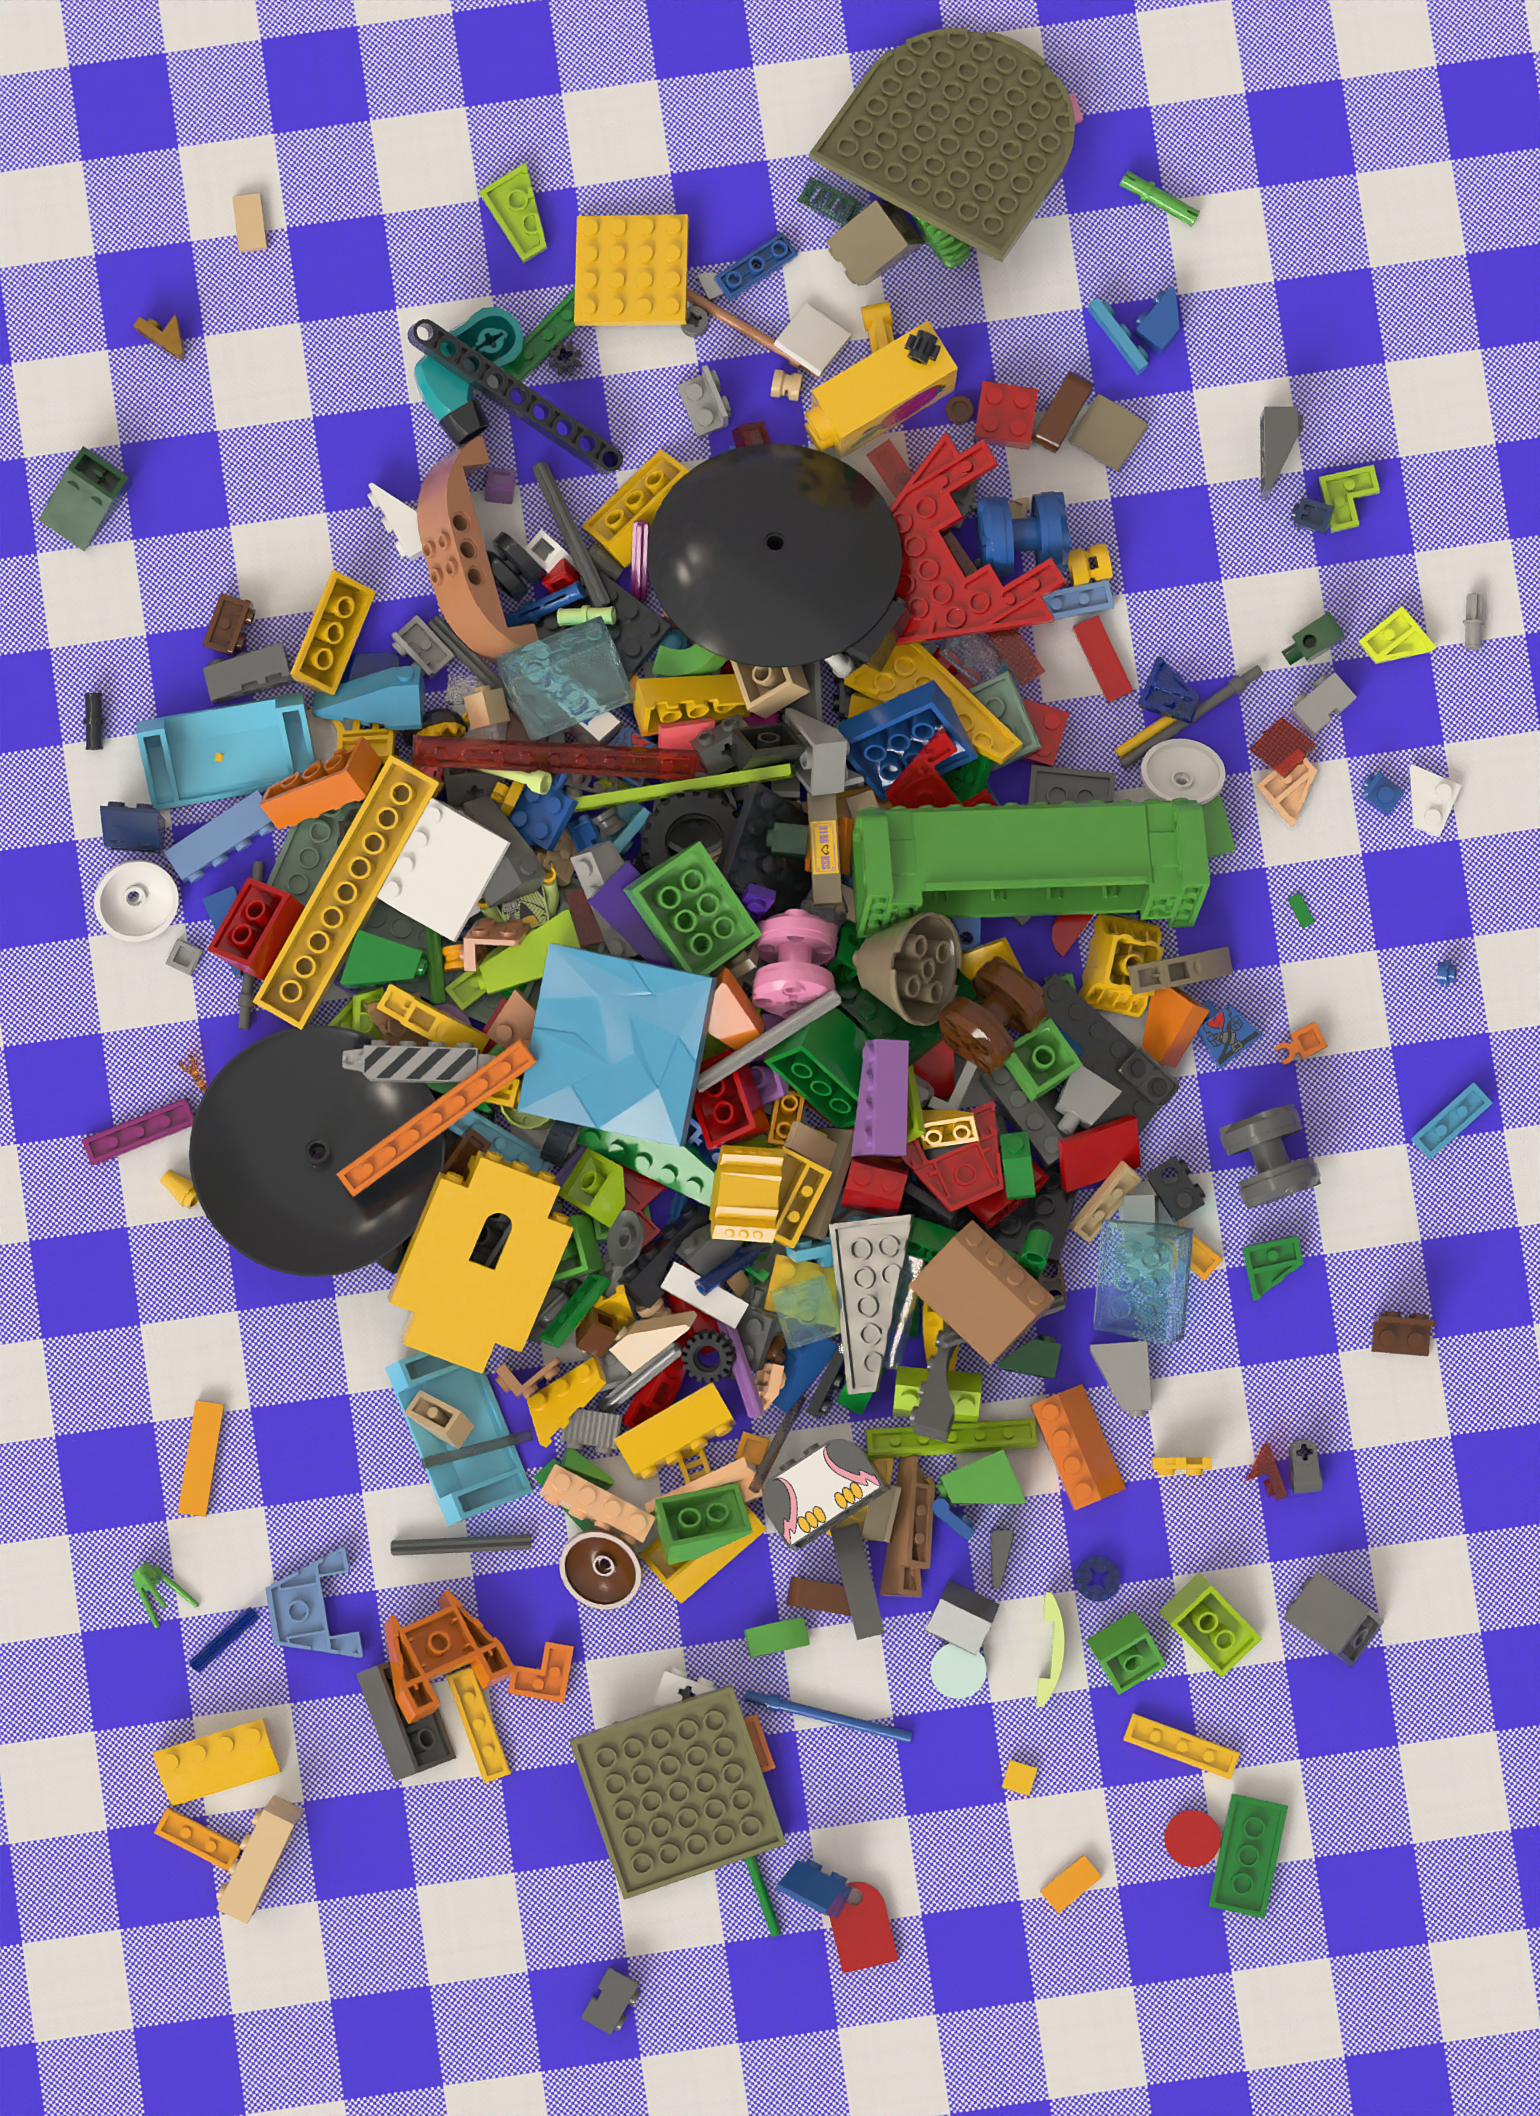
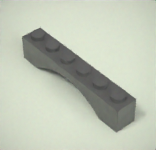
M946 1323L944 1331L939 1330L938 1335L953 1330V1328ZM937 1335L935 1346L938 1347L936 1356L931 1355L929 1358L927 1372L930 1373L927 1381L923 1380L921 1382L918 1397H921L919 1406L913 1407L910 1422L913 1423L914 1434L947 1443L955 1419V1406L948 1391L947 1373L950 1360L957 1345L943 1349L940 1346Z

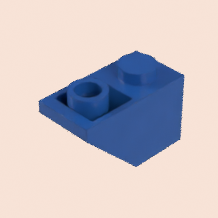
M1172 286L1167 292L1161 290L1152 302L1155 307L1149 314L1144 311L1135 322L1137 328L1134 335L1159 355L1170 345L1180 329L1176 290Z

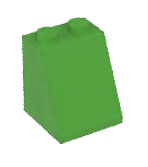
M1003 1449L939 1477L941 1483L936 1485L942 1499H948L950 1504L1019 1505L1026 1502Z

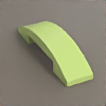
M1045 1592L1043 1621L1054 1622L1049 1678H1038L1037 1707H1043L1051 1696L1057 1684L1064 1657L1063 1621L1053 1594Z

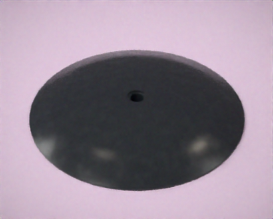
M768 443L743 446L725 451L702 462L685 474L672 487L656 512L648 539L647 558L651 583L658 601L672 622L687 637L704 649L727 660L757 667L784 668L807 665L834 656L854 645L879 622L888 609L899 583L902 549L898 527L889 506L878 490L861 473L838 458L815 449L792 444ZM775 546V547H779L780 549H779V550H772V549H770V548Z
M314 1025L304 1026L302 1030L297 1027L266 1036L239 1052L221 1069L205 1091L197 1108L190 1135L189 1161L193 1186L205 1215L216 1231L228 1244L253 1262L290 1275L304 1277L335 1276L364 1268L384 1258L397 1249L416 1230L439 1172L443 1173L445 1162L444 1131L354 1197L337 1176L338 1172L435 1102L426 1083L371 1082L363 1072L343 1068V1051L363 1049L364 1045H371V1040L378 1039L362 1032L336 1026ZM317 1147H322L326 1150L325 1155L320 1159L311 1157L312 1150Z

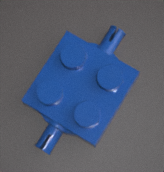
M560 769L545 795L532 792L531 788H528L526 785L509 818L510 823L530 848L533 845L541 846L553 852L578 804V801L568 797L562 790L569 774Z

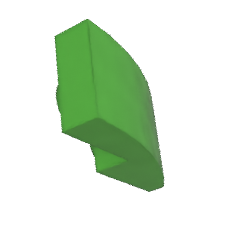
M804 1617L744 1630L750 1658L810 1645Z

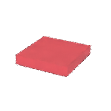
M712 717L659 724L657 775L660 779L676 777L687 772H706L702 768L690 741L697 738L701 732L715 728V721Z

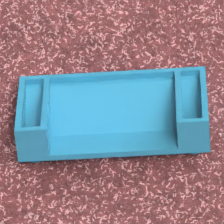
M303 692L137 722L136 734L151 804L157 810L247 795L257 790L264 792L268 787L296 772L302 775L311 764L316 762ZM216 752L224 755L222 763L214 761Z
M425 1352L401 1359L385 1368L448 1526L533 1492L485 1370L481 1374ZM419 1390L458 1409L475 1426L460 1449L438 1439L405 1415V1410Z

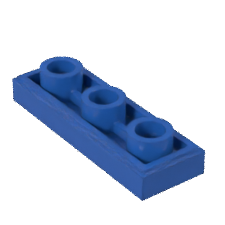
M781 232L716 275L714 281L730 302L797 258L798 253L783 232ZM758 263L761 268L754 269L751 264Z

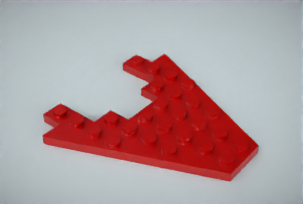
M947 432L943 434L890 506L898 527L902 549L901 573L894 595L908 602L906 608L913 612L896 646L1052 623L1055 621L1043 598L1064 586L1067 582L1053 558H1049L1003 586L990 563L966 577L941 534L964 519L952 494L999 466L984 439L960 453Z

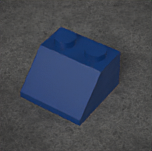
M807 1859L806 1863L797 1860L778 1882L775 1889L824 1915L838 1918L853 1887L845 1884L847 1878L832 1871L831 1875L822 1872L823 1866L811 1859Z

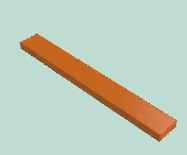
M522 1039L518 1040L338 1172L337 1176L354 1197L538 1061Z

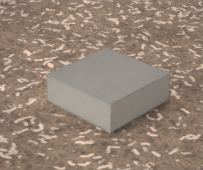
M177 939L165 964L192 976L204 951L183 940Z

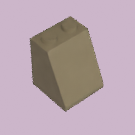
M885 199L875 200L826 240L830 247L829 253L837 262L843 264L846 269L845 275L858 286L868 285L926 244L902 209Z

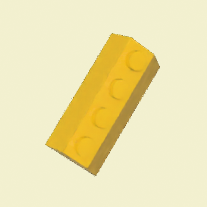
M662 449L658 450L581 527L625 568L632 562L634 521L645 520L650 524V534L651 525L663 499L672 487L690 471Z
M336 570L331 571L290 673L295 681L314 691L335 695L376 591Z
M712 1382L613 1440L638 1481L642 1478L643 1480H648L658 1473L659 1468L666 1464L668 1466L674 1465L683 1459L682 1455L691 1450L695 1452L705 1447L709 1439L716 1435L717 1437H722L728 1434L736 1423Z
M745 1504L752 1533L697 1559L668 1565L661 1539L658 1537L639 1556L680 1603H683L767 1528Z
M265 1718L153 1752L158 1773L171 1806L281 1773Z

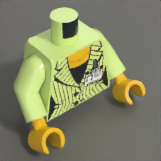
M551 863L552 871L546 873L545 879L536 892L491 908L488 907L484 898L479 899L477 905L480 906L485 918H493L495 922H506L509 919L523 920V923L530 924L531 930L529 933L552 919L557 913L560 898L555 879V865Z

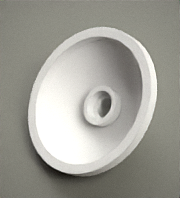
M1170 739L1156 744L1145 754L1141 764V778L1146 789L1160 801H1172L1175 798L1183 797L1188 800H1197L1198 804L1203 805L1213 800L1221 792L1225 781V767L1220 757L1208 746L1189 739Z
M146 860L126 861L111 868L98 883L94 895L95 914L102 927L109 934L120 940L129 942L149 940L162 933L173 921L179 901L177 887L169 873L161 866ZM132 891H136V892H137V896H136V897H134V898H129V897H128V895H129L130 892H132Z

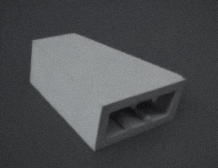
M1147 1341L1090 1345L1089 1352L1121 1411H1129V1417L1146 1416V1410L1152 1409Z

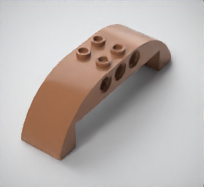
M478 436L445 455L430 469L423 481L418 497V531L422 544V553L429 570V578L433 584L440 609L455 634L479 656L497 665L511 667L542 651L535 624L509 628L506 625L466 476L490 463L483 436Z

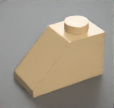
M422 1390L418 1391L404 1412L405 1415L438 1439L457 1449H460L475 1427L461 1411Z

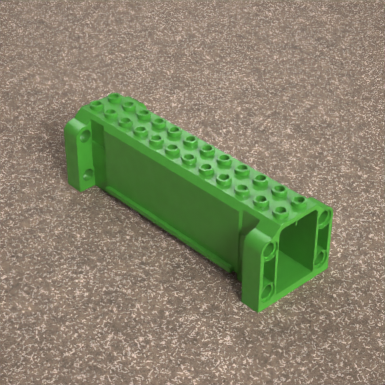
M1183 797L1175 798L1172 801H1160L1159 799L1151 798L1143 802H1132L1129 799H1122L1113 803L1093 800L1081 804H1076L1074 801H1064L1060 804L1035 802L1031 805L1007 803L1003 806H991L990 804L983 803L975 807H963L959 804H953L946 808L924 805L917 809L895 806L884 810H878L876 807H866L857 811L852 831L851 869L857 938H867L870 934L877 933L923 912H934L951 919L1136 913L1137 910H1140L1141 920L1167 919L1168 928L1193 927L1210 885L1202 805L1198 804L1197 800H1188Z

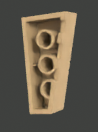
M276 1795L272 1797L263 1810L258 1808L251 1824L255 1825V1828L251 1835L248 1833L245 1835L240 1845V1849L244 1850L240 1860L234 1859L228 1871V1874L232 1875L228 1884H222L216 1898L220 1900L217 1910L248 1924L270 1882L268 1881L269 1878L272 1877L281 1860V1852H284L294 1833L292 1829L301 1819L305 1811L304 1809Z

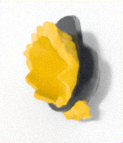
M449 708L432 709L423 715L422 729L404 730L402 738L408 746L416 747L415 753H417V756H431L430 752L434 747L449 751L451 748L458 750L459 739L463 738L467 734L468 728L471 727L468 713L460 715Z

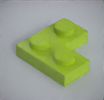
M1374 465L1326 475L1318 479L1324 504L1334 506L1335 508L1329 524L1331 533L1359 527L1354 499L1380 493Z

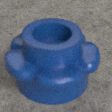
M1450 960L1439 962L1437 967V983L1445 984L1448 988L1451 982H1456L1457 967L1452 965Z

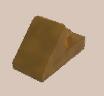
M176 314L163 332L161 331L162 326L151 318H148L146 321L139 316L133 325L136 332L182 362L185 354L179 320Z

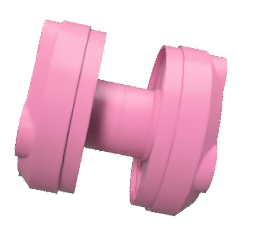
M790 909L784 913L758 921L756 926L762 935L754 940V945L760 951L759 958L770 964L760 968L755 973L752 987V1004L787 1019L827 992L835 989L834 976L830 971L819 965L829 962L835 956L837 925L827 922L821 917L809 914L802 909Z

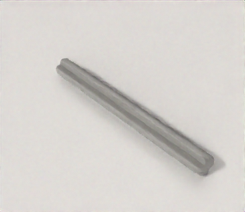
M832 989L699 1074L697 1090L700 1092L705 1091L841 1004L842 999L838 992Z

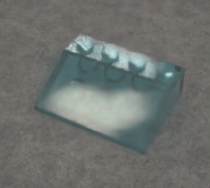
M602 616L497 657L499 675L531 742L635 701V696L617 649Z
M1102 1220L1093 1329L1165 1345H1172L1183 1339L1185 1335L1194 1229L1166 1223Z

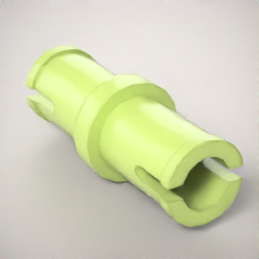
M583 605L582 608H559L557 611V621L559 626L582 625L584 628H589L594 624L614 625L616 622V610L614 606L591 608L590 605Z

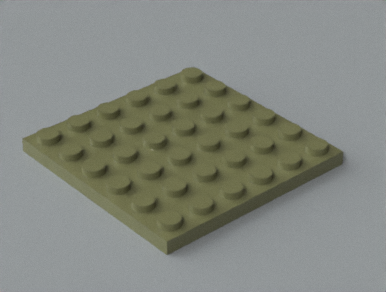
M732 1684L569 1739L624 1900L786 1845Z

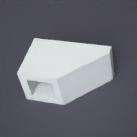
M542 529L524 548L546 574L563 558L577 569L573 558Z

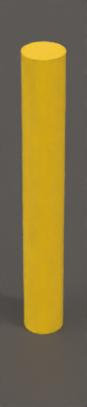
M1185 703L1181 704L1115 748V753L1121 759L1190 710Z

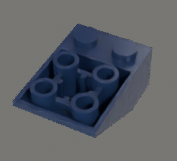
M110 801L108 806H100L104 847L107 850L163 854L166 820L156 808H153V805L137 803L136 808H129L123 802Z

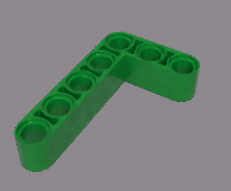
M913 1218L907 1254L930 1262L959 1232L920 1218ZM1033 1229L1028 1232L1017 1253L1006 1249L1003 1250L1037 1281L1047 1263L1053 1237L1044 1230Z

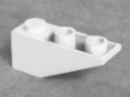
M368 484L371 493L367 494L374 509L381 508L385 516L381 518V521L388 534L393 531L398 541L394 545L400 556L404 557L407 555L410 562L423 556L418 531L417 512L375 484Z

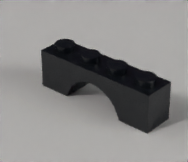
M696 1202L686 1205L675 1222L667 1225L661 1231V1236L654 1243L649 1244L643 1249L642 1256L635 1263L630 1264L622 1272L623 1276L617 1282L619 1285L624 1284L627 1294L638 1306L650 1309L666 1292V1290L660 1287L666 1278V1267L669 1259L681 1246L682 1242L695 1230L711 1223V1220H709L710 1209L706 1205Z

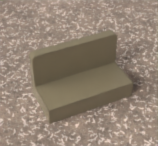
M888 1484L891 1490L872 1501L871 1499L869 1501L861 1537L889 1543L902 1489L901 1486Z

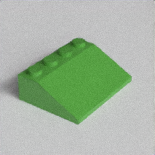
M700 841L644 873L623 889L676 969L708 975L762 935Z

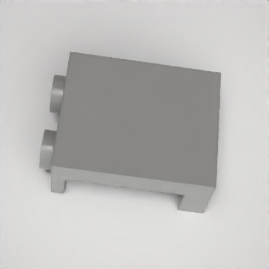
M954 1051L955 1056L966 1060L958 1052ZM966 1060V1065L949 1102L932 1096L927 1110L957 1111L977 1066Z

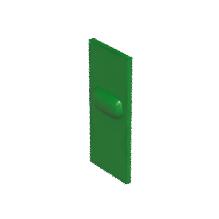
M1300 892L1287 899L1302 929L1315 923Z

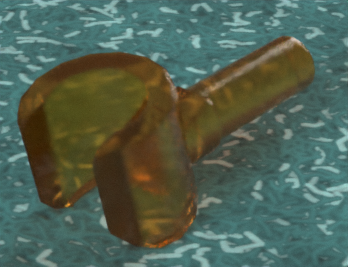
M188 1054L192 1060L191 1066L185 1068L179 1060V1067L185 1073L190 1074L203 1093L207 1090V1087L197 1071L198 1063L192 1055Z

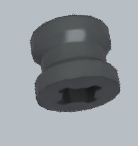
M690 306L687 308L688 324L681 325L683 333L688 337L696 338L706 332L708 317L701 307Z
M616 805L607 808L591 819L601 829L600 835L603 839L627 825L625 820L620 819L618 816Z

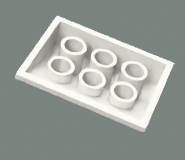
M431 798L377 897L405 915L456 942L511 843L449 804Z

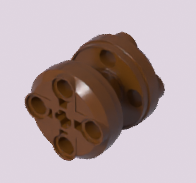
M994 956L991 961L984 963L971 981L972 988L978 999H984L980 1005L970 999L956 997L939 1013L941 1037L946 1045L989 1075H992L996 1069L1002 1068L1015 1051L1014 1042L1005 1029L1006 1026L1019 1033L1030 1034L1047 1018L1044 990L1035 981L1029 979L1021 971L1009 965L1008 962L998 956Z

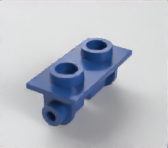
M585 814L579 817L578 820L566 825L578 853L588 846L603 842L594 840L600 834L589 814Z

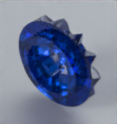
M1089 1557L1076 1570V1587L1080 1594L1088 1600L1105 1601L1111 1598L1120 1586L1121 1577L1119 1569L1113 1561L1106 1557ZM1090 1568L1098 1574L1108 1571L1102 1579L1106 1589H1103L1098 1584L1087 1586L1093 1578Z

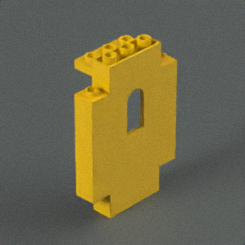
M487 1150L486 1153L478 1151L477 1156L471 1155L467 1165L470 1172L466 1182L463 1181L464 1178L454 1172L448 1171L447 1175L439 1172L388 1294L390 1304L411 1311L401 1336L403 1345L483 1374L495 1343L522 1353L574 1229L571 1222L568 1221V1216L553 1211L552 1215L549 1214L560 1189L558 1181L555 1180V1175L540 1170L538 1174L529 1170L527 1164L517 1160L509 1163L502 1160V1155L491 1150ZM494 1213H502L510 1218L512 1228L495 1269L469 1260L486 1219Z

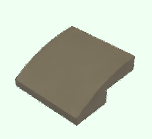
M1098 394L1068 440L1075 447L1094 456L1100 463L1119 472L1149 425L1123 407Z

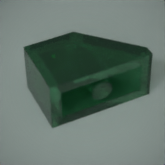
M774 823V830L768 829L766 846L772 847L771 854L805 859L808 826Z

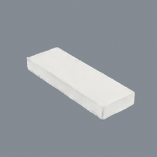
M674 1262L660 1287L734 1330L749 1305Z

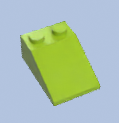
M1200 1573L1158 1611L1221 1678L1262 1640L1257 1632Z

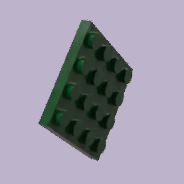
M957 970L955 985H959L955 998L964 997L980 1005L984 999H978L972 988L971 981ZM858 975L851 981L845 980L835 988L842 999L841 1004L836 1006V1008L850 1018L853 1023L873 1040L909 1041L908 1068L943 1040L939 1020L929 1026L910 1024L868 990H864L861 987Z

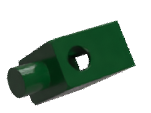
M1328 612L1294 634L1292 638L1295 643L1281 652L1290 666L1303 657L1310 662L1347 638L1332 614ZM1311 637L1316 638L1315 646L1311 648L1305 646L1306 640Z

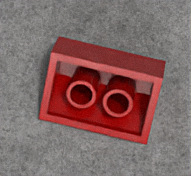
M248 877L207 950L244 973L265 980L305 907L290 893Z
M728 1049L702 1061L699 1074L736 1050ZM748 1063L703 1092L698 1091L696 1088L693 1107L708 1150L721 1148L722 1145L730 1146L747 1142L771 1131Z

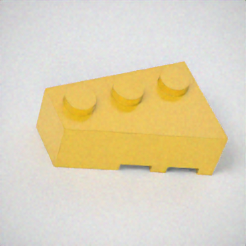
M776 1145L775 1149H783L784 1160L781 1167L782 1179L778 1196L779 1211L775 1221L776 1233L774 1241L794 1249L832 1172L783 1146Z

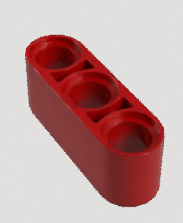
M1031 1158L1036 1193L1046 1184L1049 1176ZM1004 1173L1002 1174L1003 1190L968 1205L969 1210L987 1228L998 1224L1029 1199L1007 1200Z

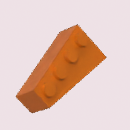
M364 737L355 740V747L348 751L344 747L335 751L334 757L326 763L322 764L318 760L311 764L302 775L296 772L267 788L259 805L278 830L287 826L294 827L310 817L317 818L331 809L338 810L354 800L357 802L361 801L369 794L370 786L381 766L382 760Z

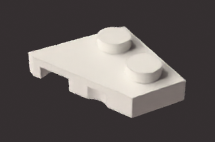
M1411 764L1409 775L1412 826L1439 838L1461 785Z

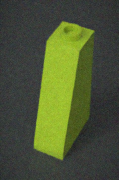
M569 909L562 911L527 934L520 945L509 946L480 965L481 973L476 974L480 990L486 989L487 994L491 995L543 979L549 943L581 948Z

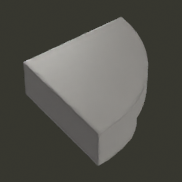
M712 272L697 275L709 301L724 295L714 281V277L718 274Z

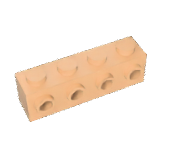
M556 1464L550 1470L538 1493L544 1497L543 1500L556 1507L561 1505L568 1509V1513L580 1520L585 1518L593 1522V1526L598 1530L610 1531L621 1536L632 1547L634 1545L639 1547L644 1542L656 1518Z

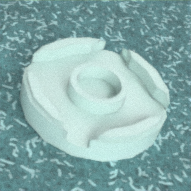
M949 1643L940 1648L931 1661L930 1674L933 1684L939 1692L950 1698L962 1699L972 1696L980 1690L986 1679L987 1667L985 1659L979 1651L975 1656Z

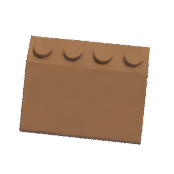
M973 1220L955 1235L908 1285L990 1365L1048 1311L1055 1299Z

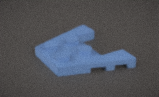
M346 1547L335 1550L265 1588L274 1645L358 1658L364 1657L360 1631L330 1636L321 1577L350 1572Z

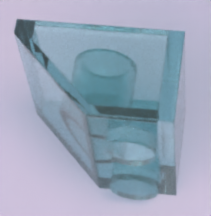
M825 1274L770 1292L788 1350L841 1334L840 1321Z

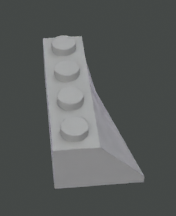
M610 840L588 846L570 857L587 900L624 863ZM590 905L610 954L624 958L639 954Z

